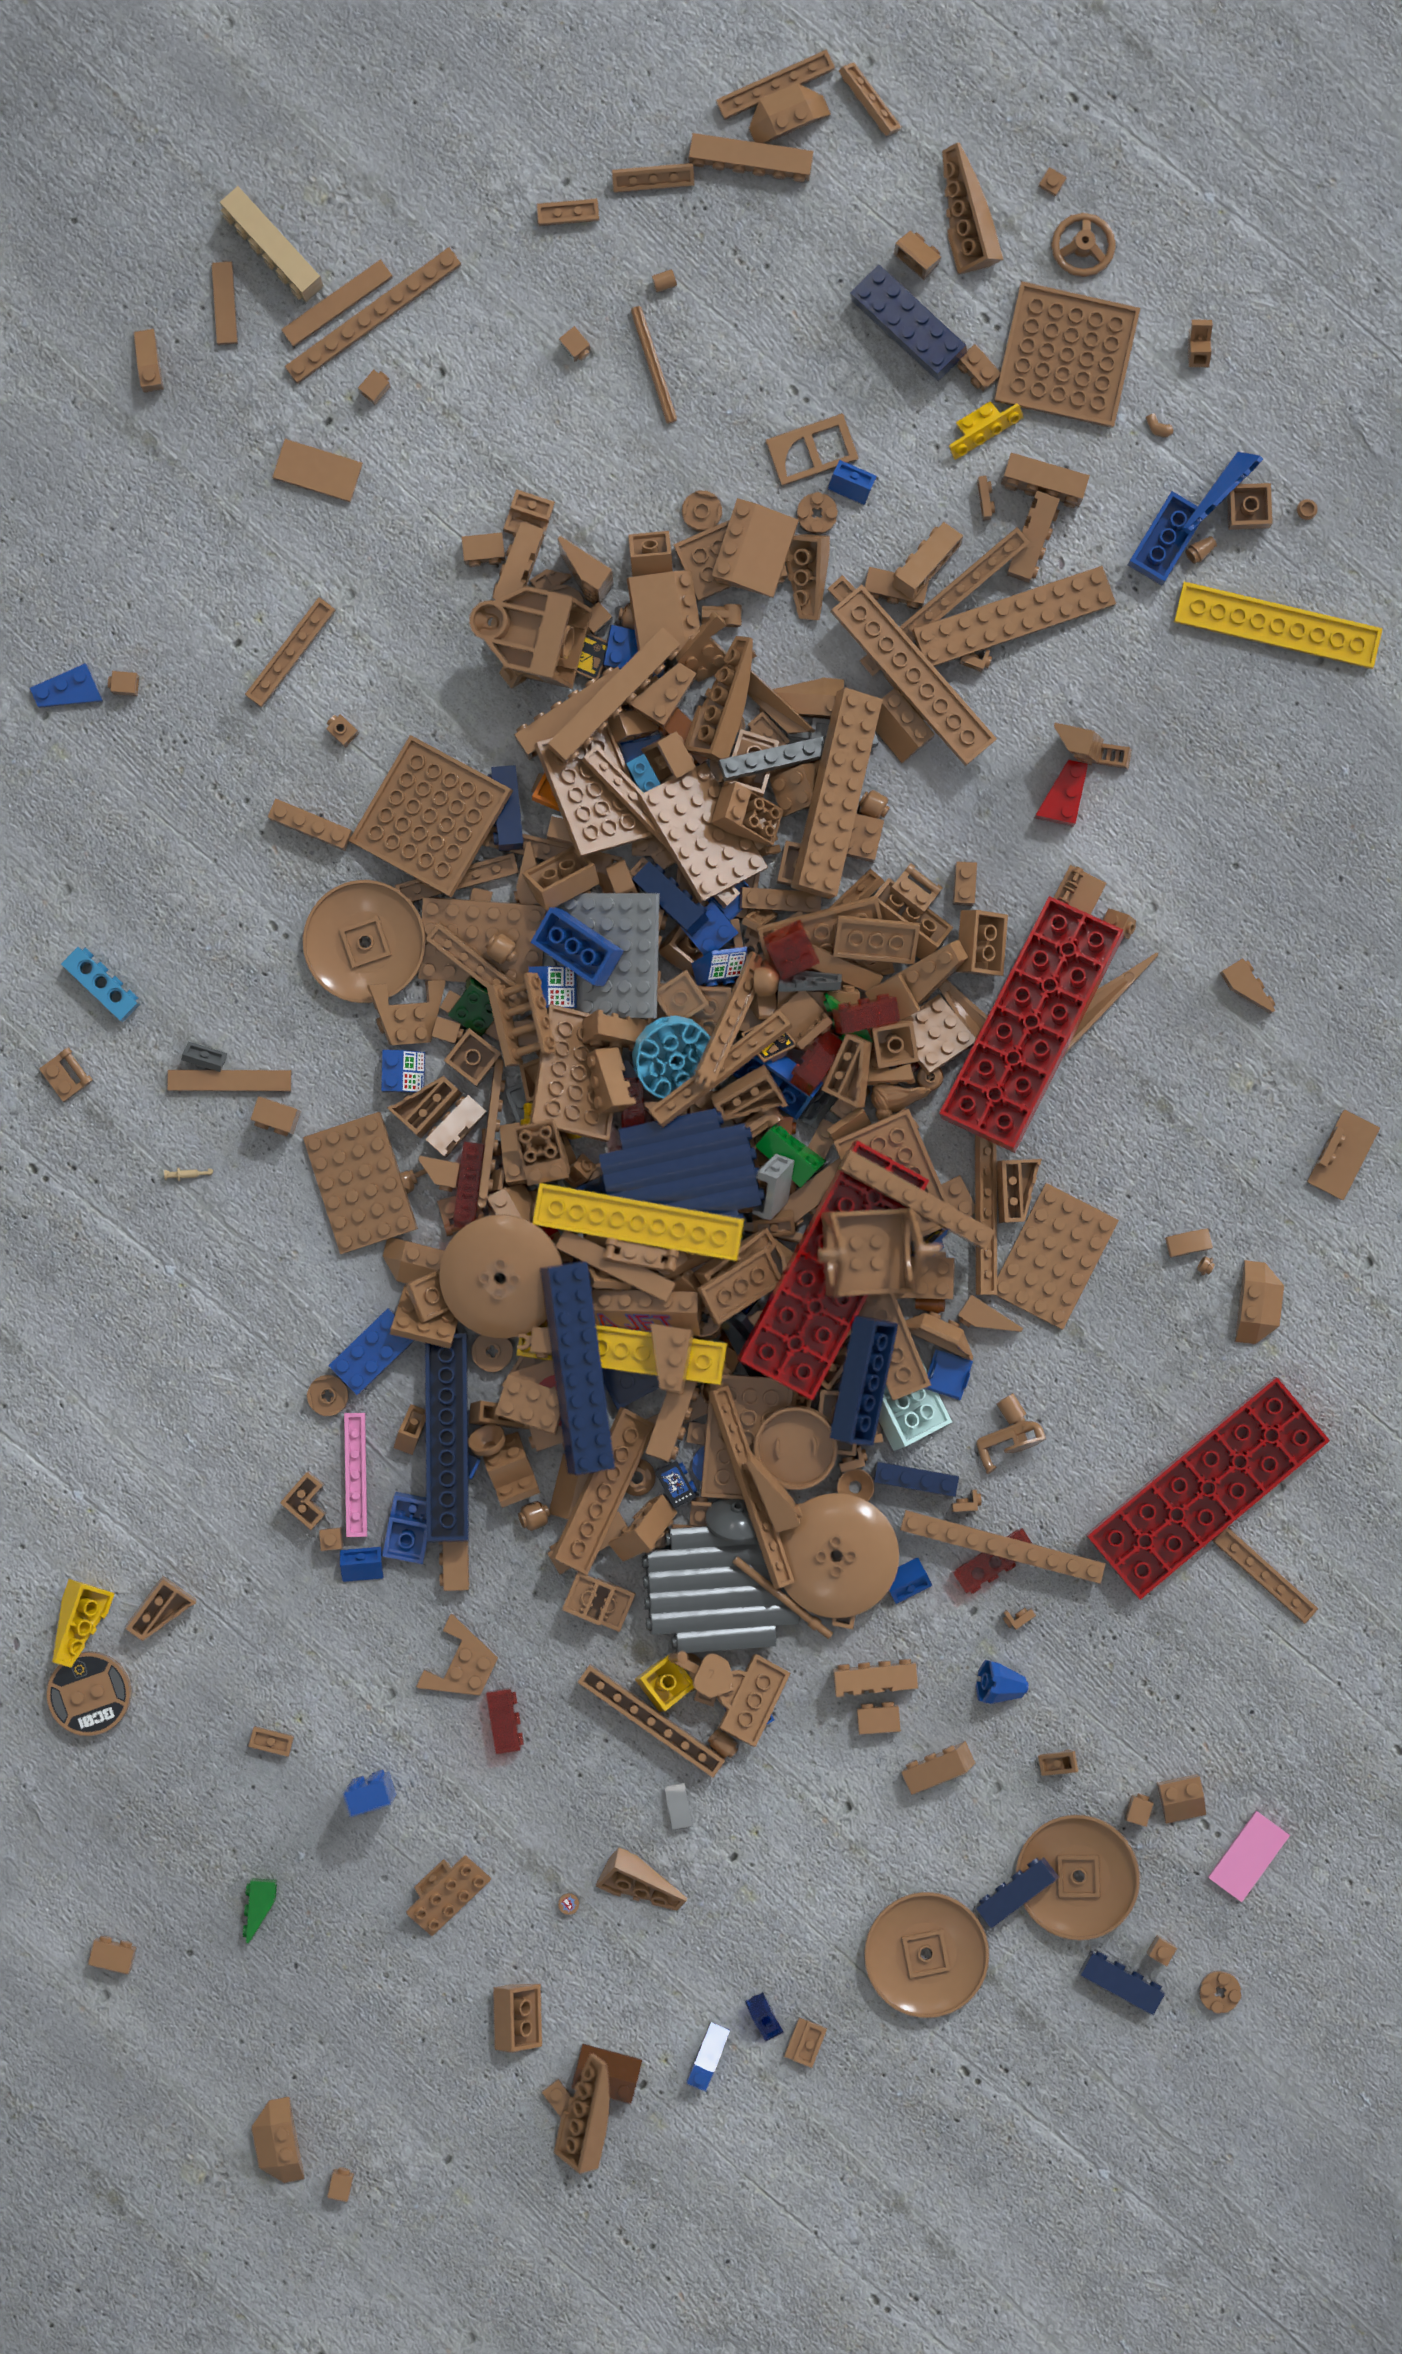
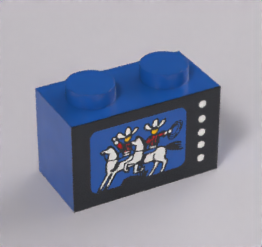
M676 1460L655 1471L674 1509L696 1497L695 1492L698 1490L692 1480L688 1482L685 1476L688 1472L683 1462L679 1464Z

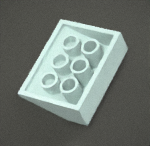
M886 1385L879 1423L893 1451L906 1447L952 1423L938 1393L921 1389L893 1401Z

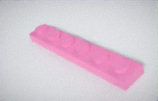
M344 1413L346 1537H367L366 1414Z

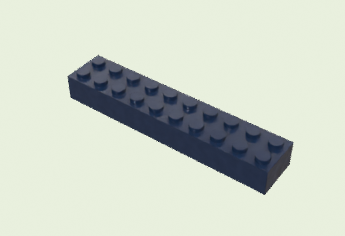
M574 1262L541 1267L568 1474L579 1475L614 1469L615 1464L588 1263Z
M460 1333L454 1335L451 1348L425 1343L426 1510L428 1543L469 1542L467 1334Z

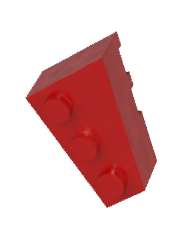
M1073 760L1066 762L1034 816L1035 819L1074 827L1085 782L1087 763Z

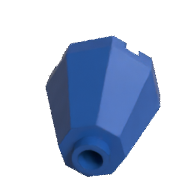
M984 1660L978 1670V1676H981V1681L976 1682L978 1701L994 1704L1022 1698L1028 1692L1029 1683L1026 1681V1677L1000 1663Z

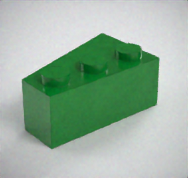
M777 1124L755 1145L769 1159L778 1154L795 1160L792 1180L800 1188L826 1162L824 1158Z

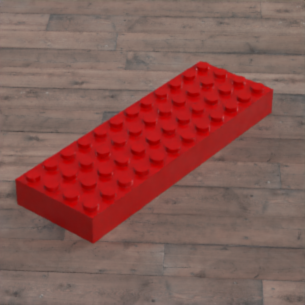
M1051 896L1048 897L939 1112L941 1119L1013 1153L1016 1152L1124 937L1123 929Z
M853 1141L848 1150L859 1154L923 1191L930 1181L859 1141ZM838 1170L737 1360L807 1399L813 1400L849 1333L855 1316H858L869 1295L826 1296L824 1262L819 1263L818 1259L819 1249H824L822 1213L908 1208Z
M1273 1377L1086 1533L1085 1536L1135 1596L1141 1600L1330 1442V1440L1278 1377Z

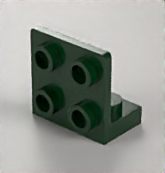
M470 975L466 980V990L449 1011L448 1016L466 1028H470L479 1036L485 1033L494 1021L487 988Z

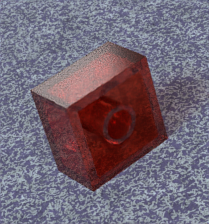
M801 920L763 936L765 946L782 980L820 963L817 952Z

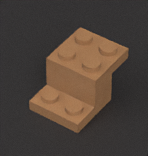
M821 760L815 763L799 765L769 778L778 806L783 809L782 817L810 808Z
M518 1431L505 1436V1443L497 1454H493L491 1457L483 1456L487 1472L502 1508L540 1493ZM490 1445L485 1450L492 1448L495 1445Z
M577 1572L562 1610L599 1626L604 1625L620 1632L636 1593L603 1579H596Z

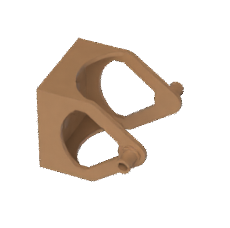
M913 1209L822 1213L824 1249H819L818 1259L819 1263L824 1262L826 1296L917 1293L925 1257L942 1256V1251H940L942 1249L941 1243L924 1244ZM910 1227L915 1241L916 1252L913 1276L909 1247Z

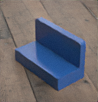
M839 460L831 477L828 490L865 505L877 476Z
M381 1547L340 1550L342 1581L383 1579Z
M915 1558L898 1567L894 1582L889 1589L895 1604L932 1586L919 1558Z

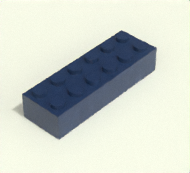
M879 264L850 292L851 301L938 382L967 354L966 344Z
M855 1316L852 1323L850 1342L847 1347L846 1361L843 1366L844 1371L839 1386L838 1400L835 1405L830 1438L852 1444L874 1445L898 1323L878 1318Z

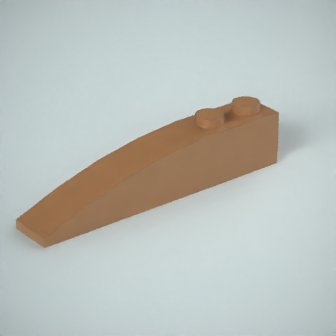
M957 142L944 149L942 156L944 178H947L945 197H948L949 209H946V216L950 222V228L947 229L948 238L958 274H964L988 268L1002 261L1003 256L994 222L980 183L961 144Z
M742 636L734 638L724 657L725 664L720 670H717L714 676L717 679L712 688L707 689L705 693L707 697L703 705H699L695 712L684 745L688 752L716 761L729 758L746 704L752 664V638Z
M590 2054L581 2073L582 2079L580 2082H577L574 2088L576 2092L568 2101V2110L562 2114L554 2153L579 2174L599 2168L608 2124L610 2097L607 2064L595 2054Z

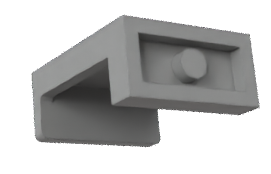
M775 1154L758 1171L757 1179L768 1182L765 1200H762L763 1205L756 1206L753 1209V1214L762 1219L771 1220L788 1203L795 1160Z

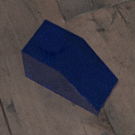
M763 1992L745 2001L752 2020L765 2042L784 2032Z

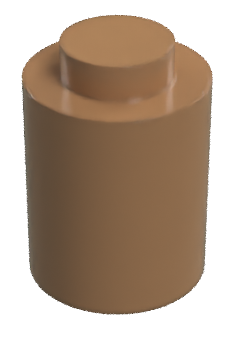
M1014 1393L996 1403L1009 1425L1025 1420L1024 1416L1027 1413Z

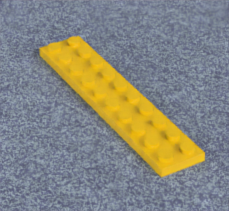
M1185 581L1182 585L1174 619L1175 623L1369 669L1374 668L1383 628Z
M540 1183L533 1224L737 1261L744 1219Z
M547 1320L539 1327L548 1328ZM596 1325L602 1368L658 1376L652 1333ZM532 1331L526 1333V1335L532 1336ZM519 1338L518 1345H525L526 1339ZM693 1339L686 1380L721 1385L727 1344ZM531 1346L526 1350L517 1349V1356L536 1358V1354L531 1353ZM548 1355V1358H536L553 1361L552 1355Z

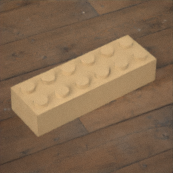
M239 186L220 201L222 207L220 211L224 219L230 225L234 223L240 237L243 240L248 239L252 250L257 255L262 254L261 256L265 264L271 270L276 269L278 278L284 285L289 284V287L292 289L291 292L298 300L302 298L307 302L324 287L320 275Z

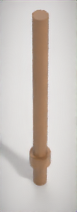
M738 1556L735 1557L732 1561L733 1564L805 1620L811 1629L817 1630L827 1639L832 1636L833 1632L825 1627L819 1618L810 1615L779 1589H774L772 1583Z

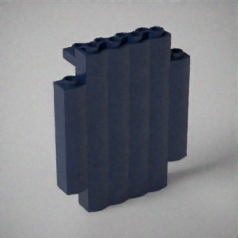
M714 1108L677 1116L663 1128L657 1121L619 1129L623 1150L599 1155L607 1195L744 1219V1225H746L743 1213L740 1214L739 1210L763 1205L762 1200H765L764 1189L759 1188L758 1180L760 1179H757L759 1167L755 1168L754 1160L757 1159L754 1147L750 1146L749 1139H752L751 1128L746 1127V1123L721 1128V1124H724L722 1113Z

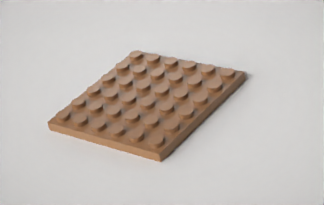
M1021 281L994 401L1008 405L1018 403L1022 408L1114 428L1141 308Z
M410 735L350 837L349 842L452 898L513 790Z

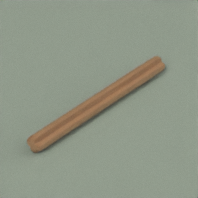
M636 306L631 309L632 317L667 423H673L677 421L672 401L641 306Z

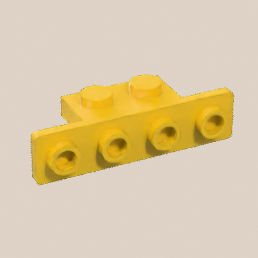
M989 401L957 421L956 425L964 436L949 445L954 460L964 456L969 451L1023 419L1019 404L1016 403L1000 413Z

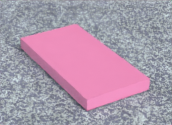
M1255 1811L1211 1871L1208 1878L1240 1902H1243L1290 1835L1258 1811Z

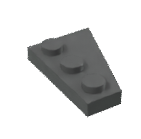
M780 968L778 992L841 990L842 974Z

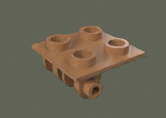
M1070 865L1053 898L1091 915L1107 883L1084 872L1078 866Z

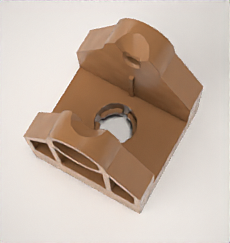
M524 586L494 601L478 603L470 614L469 624L472 632L487 643L506 668L523 672V677L573 689L592 609L572 596ZM492 618L491 624L489 626L488 621Z

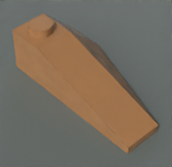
M808 534L794 535L785 562L789 573L788 579L791 581L794 592L793 597L799 619L820 620L829 562L830 536Z
M765 1227L740 1242L737 1261L715 1257L695 1271L694 1274L702 1286L763 1246L767 1247L771 1254L777 1243L768 1228Z
M620 1847L609 1857L596 1883V1887L613 1895L621 1897L622 1893L633 1896V1900L636 1901L640 1899L650 1900L653 1905L675 1911L687 1901L686 1896L642 1859Z

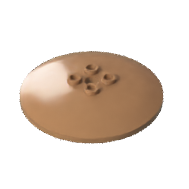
M350 881L331 889L312 908L304 927L303 951L312 975L328 992L350 1002L373 1003L371 993L367 989V985L387 984L388 998L396 995L414 979L425 955V928L416 907L399 890L378 881ZM367 936L371 939V945L368 948H363L360 945V940Z
M489 1215L467 1224L451 1239L440 1264V1287L448 1308L467 1328L481 1335L493 1338L517 1337L519 1334L531 1332L532 1327H539L547 1320L540 1268L561 1265L562 1261L553 1241L542 1229L532 1222L512 1215ZM496 1273H503L506 1276V1281L504 1283L496 1282Z
M832 1493L820 1495L801 1504L800 1508L803 1517L800 1518V1526L779 1532V1537L795 1581L784 1586V1589L801 1607L824 1617L845 1618L869 1610L887 1594L898 1570L899 1546L890 1522L874 1505L862 1498L849 1494ZM834 1550L841 1551L843 1554L842 1560L834 1562L831 1559V1552Z
M1066 1815L1043 1824L1027 1839L1020 1852L1016 1872L1020 1869L1022 1872L1026 1871L1029 1868L1027 1864L1036 1857L1038 1860L1045 1857L1059 1876L1056 1881L1024 1904L1028 1914L1042 1928L1062 1938L1089 1940L1111 1932L1127 1918L1139 1894L1140 1871L1131 1845L1117 1829L1091 1816ZM1077 1870L1082 1871L1085 1875L1084 1881L1079 1882L1075 1880L1074 1872Z
M919 1892L895 1900L885 1907L874 1920L865 1943V1965L874 1989L891 2007L914 2017H939L958 2010L978 1992L988 1969V1942L979 1920L964 1904L940 1893ZM923 1948L932 1950L930 1958L924 1959L920 1956Z

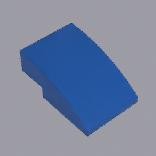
M395 1492L382 1556L423 1564L428 1543L426 1497Z

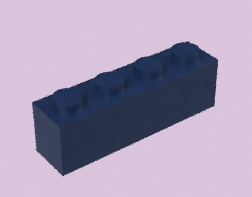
M516 765L491 767V774H487L488 777L513 790L494 823L497 828V832L493 833L494 845H498L499 851L523 849V833Z
M649 861L632 880L644 893L660 894L659 907L692 937L709 920L705 914L707 910L699 902L695 904L691 901L693 897L685 889L681 891L677 888L679 884L672 877L668 879L664 875L666 872L658 864L654 866Z
M877 1461L873 1481L956 1497L959 1476Z
M1036 1857L1027 1864L1029 1868L1026 1871L1022 1872L1020 1869L1011 1876L1013 1880L1010 1883L1006 1884L1003 1882L995 1888L996 1893L990 1897L987 1894L979 1900L980 1905L976 1909L990 1928H993L1059 1878L1045 1857L1040 1860Z
M1098 1950L1096 1953L1090 1951L1079 1974L1154 2016L1165 1995L1164 1991L1161 1990L1163 1986L1154 1981L1148 1983L1143 1980L1144 1976L1134 1970L1130 1973L1125 1970L1126 1966L1116 1960L1114 1963L1107 1960L1108 1956Z

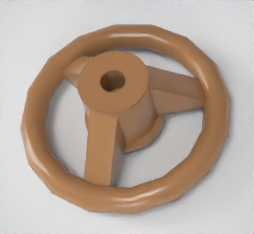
M1079 213L1070 215L1059 223L1053 232L1051 247L1053 257L1062 269L1071 275L1086 277L1096 275L1107 268L1114 257L1116 242L1114 232L1106 221L1097 215ZM1082 221L1081 231L1077 233L1071 243L1060 249V238L1066 227L1074 222ZM1091 222L1099 226L1106 235L1108 242L1106 255L1095 242V235L1091 232ZM1073 253L1079 257L1091 255L1099 263L1094 267L1081 269L1067 263L1064 257Z

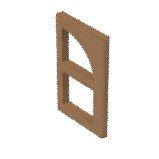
M843 413L766 439V444L781 486L836 468L839 460L846 463L859 460ZM838 426L848 456L822 464L812 435ZM804 438L814 468L787 477L785 466L787 454L794 443Z

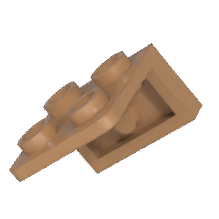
M797 991L774 1011L775 1013L779 1010L790 1021L792 1028L787 1032L801 1049L812 1045L815 1038L820 1033L824 1034L833 1023L826 1012L807 991Z

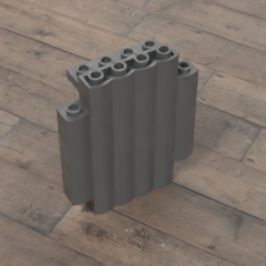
M707 1526L668 1528V1533H665V1544L669 1546V1549H653L649 1553H645V1556H642V1567L646 1568V1576H643V1587L647 1589V1597H644L645 1610H648L649 1618L645 1620L646 1630H649L652 1635L674 1633V1637H671L672 1649H675V1653L681 1651L695 1653L775 1647V1626L799 1624V1616L732 1563L735 1557L738 1556L772 1583L757 1538L748 1542L735 1543L718 1538ZM784 1587L778 1588V1589H779L780 1591H782L785 1595H787L790 1599H792V1598L788 1595V1593L786 1592V1590L784 1589Z

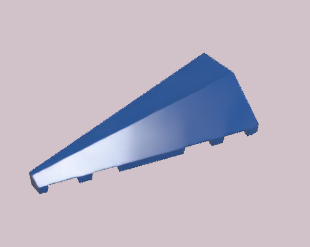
M1237 452L1182 529L1189 534L1225 500L1233 489L1256 469L1263 458L1260 455Z

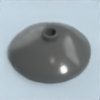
M719 1498L712 1503L711 1507H708L706 1511V1524L709 1530L718 1538L735 1543L748 1542L757 1538L744 1499Z

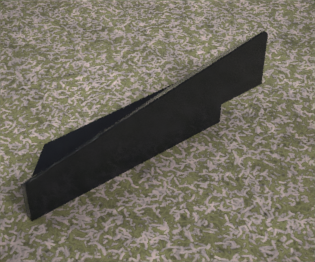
M741 1312L720 1324L738 1356L754 1328V1325L747 1316ZM742 1363L749 1376L767 1377Z

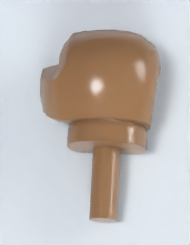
M412 1169L400 1173L407 1194L412 1192L414 1184L418 1183L416 1178L427 1173L425 1169L413 1173Z

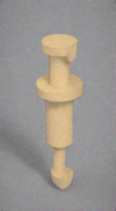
M177 1168L176 1172L164 1170V1180H167V1178H178V1181H180V1178H197L199 1175L209 1176L213 1174V1170L208 1169V1171L200 1172L197 1169L180 1170V1168Z

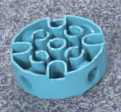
M676 1015L659 1018L647 1025L636 1039L632 1052L634 1071L646 1090L664 1099L695 1075V1070L710 1037L705 1029L692 1019Z

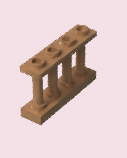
M538 973L523 974L525 982L509 988H505V985L497 984L487 986L505 1066L522 1065V1056L541 1050L543 1054L556 1053V1042L552 1035L551 1021L547 1014L546 1000L543 997L542 983ZM527 990L530 1002L510 1008L508 996ZM532 1010L534 1022L515 1028L513 1016ZM536 1030L539 1042L519 1048L517 1037Z

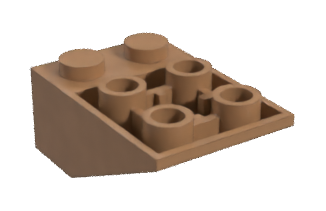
M735 781L721 788L711 823L727 833L773 846L783 809Z
M554 1119L513 1127L528 1186L569 1177L570 1166Z

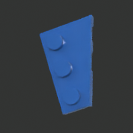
M86 663L30 688L39 708L76 703L83 704L86 702H103Z

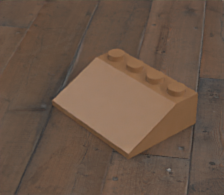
M737 498L712 577L716 582L774 598L799 520L762 505Z
M559 536L560 555L580 590L585 595L584 598L592 604L598 601L601 604L613 586L612 569L562 536Z
M691 570L627 578L638 651L662 627L680 643L678 651L683 648L690 638L694 639L700 632Z

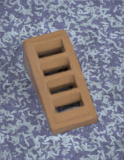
M1103 743L1099 761L1094 764L1129 769L1132 749L1130 747ZM1104 749H1108L1106 760H1102ZM1114 750L1116 751L1115 759L1111 761L1112 751ZM1121 752H1124L1123 762H1119Z

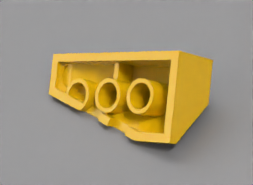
M68 1579L61 1602L52 1659L53 1663L72 1667L85 1648V1642L89 1636L96 1632V1626L108 1614L115 1593L80 1581Z

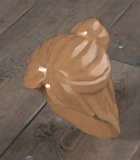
M887 1083L874 1085L871 1101L877 1109L875 1112L876 1117L879 1120L887 1118L893 1112H898L913 1102L925 1098L931 1093V1090L925 1087L908 1089Z

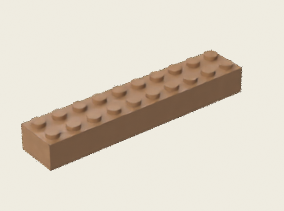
M846 687L836 693L791 884L793 889L827 899L837 896L883 699Z

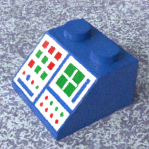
M747 948L711 951L692 962L696 984L707 987L718 986L720 983H723V986L734 984L744 966Z
M566 966L529 967V973H538L541 979L546 1009L549 1004L565 1008H577V974Z
M382 1050V1092L416 1093L424 1087L425 1052Z

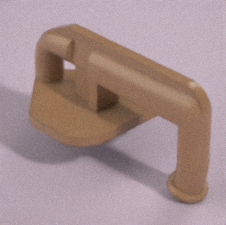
M1022 1421L979 1438L976 1445L983 1466L986 1469V1474H990L997 1468L993 1465L987 1448L1013 1439L1015 1445L1005 1448V1453H1017L1034 1447L1046 1440L1041 1425L1033 1421ZM1034 1430L1036 1438L1028 1440L1026 1433Z

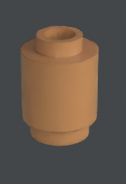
M719 1728L707 1740L710 1746L724 1759L727 1756L731 1758L738 1751L736 1747L738 1743Z

